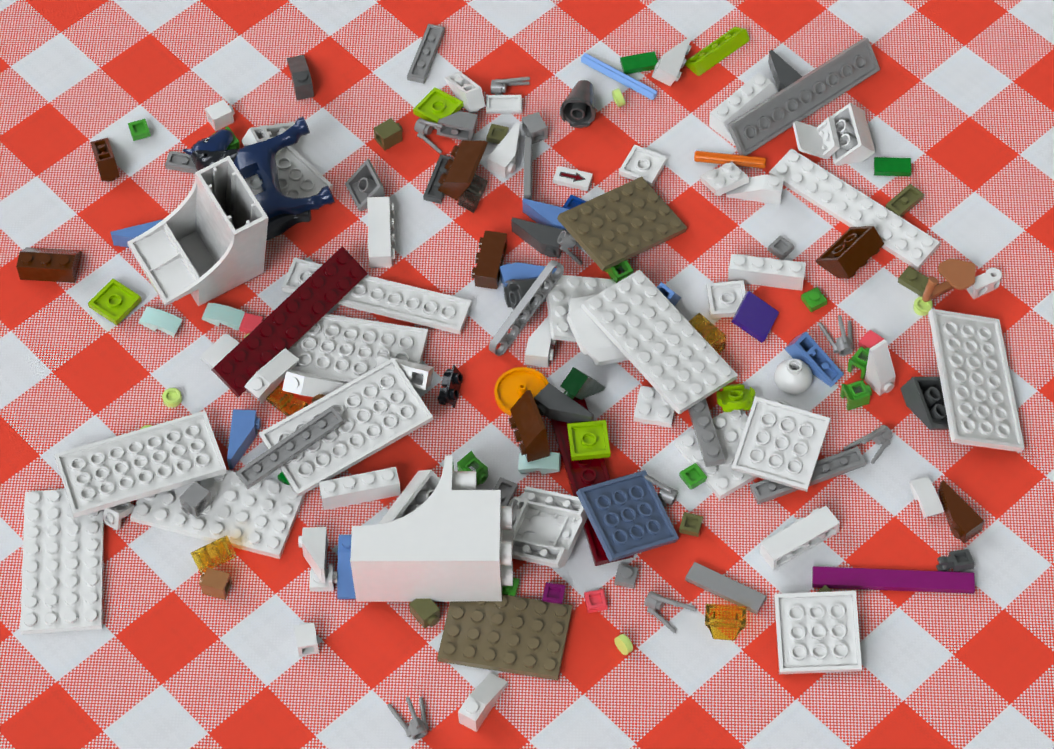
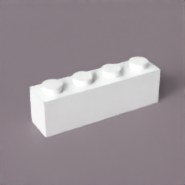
M389 196L367 197L370 268L392 267V260L395 259V248L391 246V244H395V234L391 233V230L395 229L394 218H391V215H394V203L390 204Z
M731 253L728 282L744 280V284L802 291L806 263Z
M396 467L319 482L324 510L399 496L401 494Z
M827 506L816 508L807 517H801L793 525L783 527L772 537L764 538L760 543L759 553L772 570H775L839 533L840 522Z

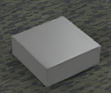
M779 236L768 246V251L780 260H783L794 250V245L782 236Z

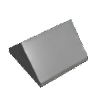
M368 159L345 183L360 211L367 209V197H385L384 186Z

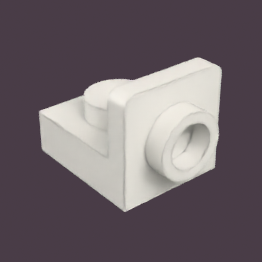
M127 502L104 509V524L116 530L120 529L121 519L132 514L135 505Z
M329 564V569H326V583H321L314 571L310 570V591H334V583H337V571H334L333 564Z

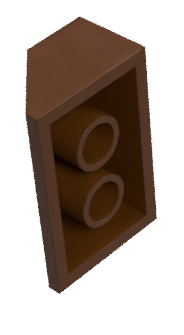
M462 140L458 146L455 145L450 153L452 158L448 159L444 169H446V172L442 173L439 178L440 186L438 191L457 201L470 186L488 142Z
M874 226L850 227L816 260V263L837 278L849 279L856 274L860 267L868 263L867 260L880 251L879 249L884 245V242Z
M26 247L20 251L16 266L20 280L75 283L82 252L80 250Z
M527 390L510 409L511 418H508L511 429H515L513 432L516 442H520L519 449L521 455H525L527 461L530 462L550 456L546 427L531 390Z

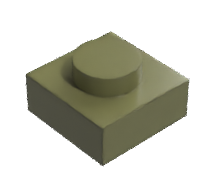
M491 124L486 137L487 142L499 144L509 133V127Z
M684 512L679 533L698 537L703 516Z

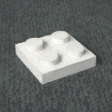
M634 144L619 169V175L631 180L643 177L652 187L667 162V156Z
M733 162L725 163L721 167L709 170L700 176L701 182L717 197L750 183L749 177Z
M744 280L706 283L711 319L734 317L746 294Z
M640 385L633 421L671 428L675 410L655 388Z

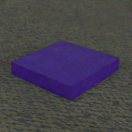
M748 291L731 322L762 343L765 341L779 312Z

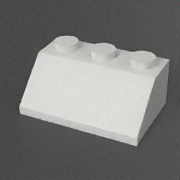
M849 103L831 116V118H834L840 148L832 155L835 165L860 163L875 153L864 110Z

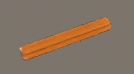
M695 151L694 154L695 162L713 164L733 162L736 166L762 169L766 167V158L704 151Z

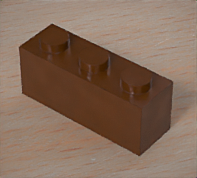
M485 231L484 237H481L479 241V248L481 250L480 253L477 252L475 263H477V267H473L472 278L475 279V286L497 289L500 279L499 266H503L507 249V233Z

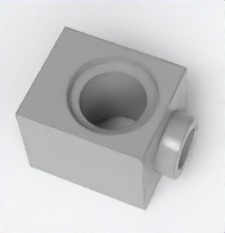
M539 112L522 118V130L527 137L532 138V144L548 139L547 126Z
M196 481L179 497L181 509L186 514H192L196 518L212 503L210 491Z

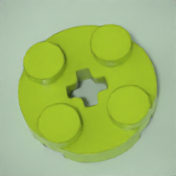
M742 384L727 385L723 387V391H717V403L724 412L739 409L750 410L755 398V390L751 387L750 390L745 389V386Z

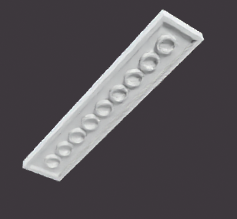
M792 148L769 171V175L784 177V186L848 227L874 226L884 242L881 248L917 271L940 246V242Z
M294 258L283 282L282 291L293 293L323 264ZM366 275L337 305L460 335L472 306V300Z

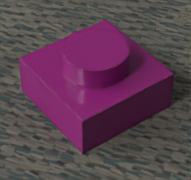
M546 582L542 601L563 604L566 585Z

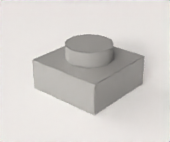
M619 564L614 585L634 589L638 568Z

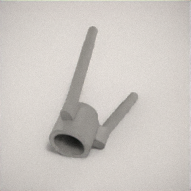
M530 77L492 79L491 94L503 95L507 91V86L529 85L530 82L527 80H530Z
M419 118L414 126V130L418 132L417 137L423 139L438 153H442L425 135H430L433 129L443 128V125Z
M563 230L557 239V243L561 245L560 250L566 252L574 261L582 265V262L568 249L573 248L577 241L569 232Z
M838 315L842 336L837 338L836 344L822 323L819 322L818 325L832 345L834 353L838 352L839 355L845 356L853 352L851 321H848L847 337L842 317Z
M882 425L870 434L845 446L843 450L846 451L860 443L865 444L873 439L876 444H882L871 460V463L874 464L884 449L891 444L889 439L893 436L892 431L886 425Z
M645 475V479L661 488L658 497L661 498L662 505L664 507L667 506V503L673 505L678 490L662 484L649 475Z
M653 591L648 593L644 605L649 607L647 612L653 614L673 633L676 632V629L656 612L657 609L660 611L664 604L667 603L692 611L697 610L693 606L663 597Z
M406 697L413 718L409 721V726L406 725L391 704L387 705L406 731L408 737L412 736V739L416 740L428 734L429 727L422 697L419 698L422 720L417 718L410 697Z

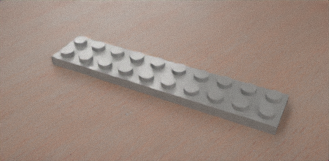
M861 39L727 124L739 155L747 156L792 127L795 121L800 122L878 72L880 67L869 39Z

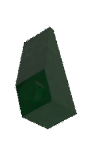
M574 367L560 385V387L565 389V395L571 399L576 397L580 400L604 391L606 388L592 377Z

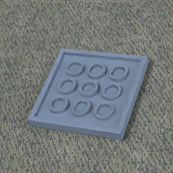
M646 470L584 487L576 492L609 562L677 542L679 539L652 483L644 478L645 475H648Z

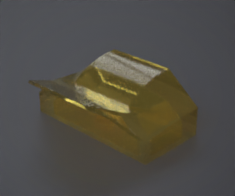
M706 604L705 625L709 628L713 639L734 641L740 631L746 626L747 607Z

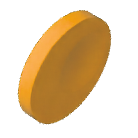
M528 367L510 369L503 373L495 384V401L504 413L511 416L510 409L527 390H531L534 398L549 382L542 373Z

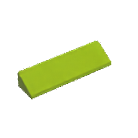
M739 27L732 28L686 60L685 66L697 76L702 75L749 42L750 38L747 30Z

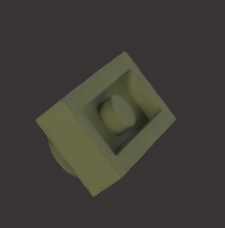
M909 184L890 200L885 207L902 217L924 198V194Z
M908 266L898 278V283L922 297L928 283V277Z

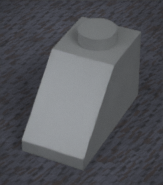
M459 111L439 119L438 124L443 125V128H437V135L472 141L476 129L477 114Z

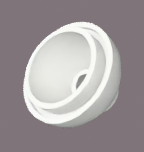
M800 359L784 360L775 370V384L786 393H802L812 384L813 375L811 368Z

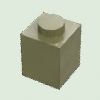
M392 118L373 128L374 139L384 151L403 141V129Z
M415 599L409 603L410 613L424 629L428 626L432 627L439 622V618H441L440 609L431 599Z

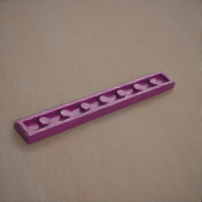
M813 566L812 588H822L826 585L828 588L974 594L975 576L972 572Z

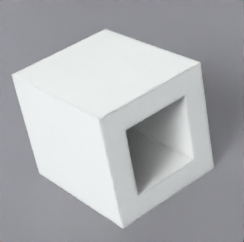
M224 99L205 108L207 120L215 131L234 123V109Z
M304 622L294 626L299 657L318 654L319 648L315 624Z

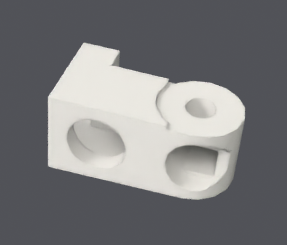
M989 268L986 273L976 276L974 285L966 290L973 299H976L997 289L1002 278L1001 271L997 268Z

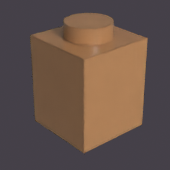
M207 567L205 574H202L200 577L199 585L203 594L226 600L232 585L230 573Z

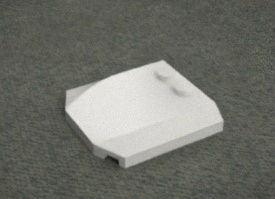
M595 295L571 298L568 302L567 322L580 351L585 356L589 355L594 360L596 366L627 361V357L581 308L583 302Z
M526 486L524 488L525 492L519 497L515 496L508 504V506H512L514 546L512 558L560 569L566 565L588 516L579 498L576 496Z

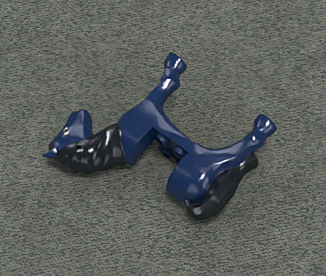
M303 116L298 118L295 124L282 134L263 142L247 145L241 149L227 150V147L233 140V133L226 129H220L215 134L198 141L191 149H183L186 154L191 156L198 171L230 156L244 179L258 174L260 181L262 180L263 183L261 184L263 192L254 196L268 216L266 241L283 234L297 223L311 221V210H318L326 204L335 203L329 186L323 187L317 195L305 198L287 197L283 195L280 189L275 156L280 149L296 144L302 135L310 133Z

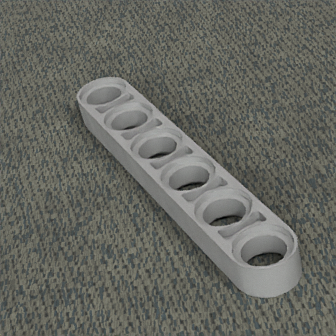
M555 260L547 264L489 343V350L492 353L501 356L507 351L563 275L564 266ZM557 266L556 271L552 274L553 269ZM546 281L545 286L541 289L542 284ZM535 297L534 301L530 304L531 299ZM523 312V316L518 320L519 315ZM512 327L511 332L507 335L508 330ZM501 342L500 347L496 350L497 345Z

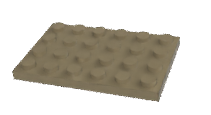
M643 177L560 213L557 218L602 271L685 233L687 230V226Z
M502 594V601H450L437 661L558 680L573 605L544 602L542 600Z

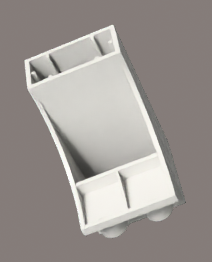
M227 156L195 172L193 187L183 202L161 222L128 241L127 244L165 306L188 294H191L196 304L200 306L264 273L268 216L230 156Z
M445 456L444 468L439 483L421 506L394 521L377 525L352 526L350 563L356 602H412L415 599H431L433 602L502 601V586H513L512 551L514 533L512 506L501 505V490H477V472L454 471L453 456Z

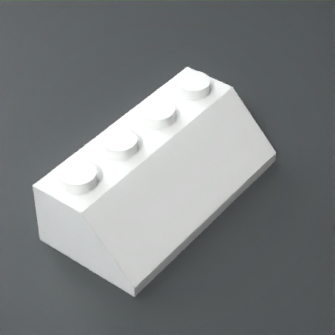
M756 74L710 112L709 127L735 146L727 124L778 93L775 86L762 74Z
M432 469L418 471L378 524L394 521L417 509L433 493L440 478Z

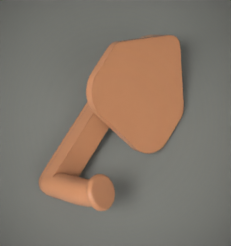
M951 258L941 262L938 266V272L946 281L937 285L939 281L935 277L930 276L922 300L928 302L954 288L965 290L973 286L975 283L976 265L971 262Z

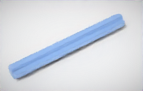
M584 53L581 57L582 63L647 98L654 100L657 96V90L587 53Z

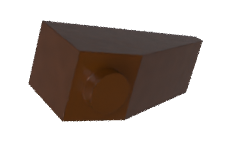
M104 138L90 142L101 180L110 182L120 177L109 139Z
M944 480L940 482L938 493L950 530L955 538L966 543L982 531L984 520Z

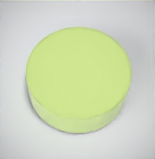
M620 89L613 90L612 96L618 107L625 105Z
M918 297L913 305L914 312L921 316L928 315V312L933 307L931 300L924 302L922 297Z
M176 388L165 390L162 394L163 403L170 408L177 407L182 402L181 392Z
M620 634L614 639L617 649L623 655H628L633 651V644L626 635Z

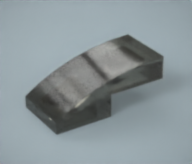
M475 174L470 186L460 196L458 205L474 213L488 181Z

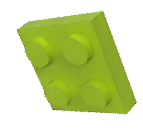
M434 87L413 109V113L426 121L438 124L439 119L459 112L464 105L463 101Z
M112 279L88 302V306L110 322L118 325L142 299L141 296L115 279Z
M606 420L567 424L571 461L610 457Z

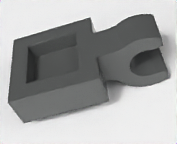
M969 549L951 551L948 557L942 556L937 558L939 565H936L938 571H948L952 567L954 572L974 569V561Z

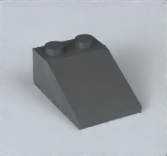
M912 377L900 388L907 407L929 430H949L940 377Z

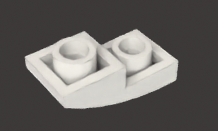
M928 477L909 482L914 500H918L924 518L944 512L939 496Z

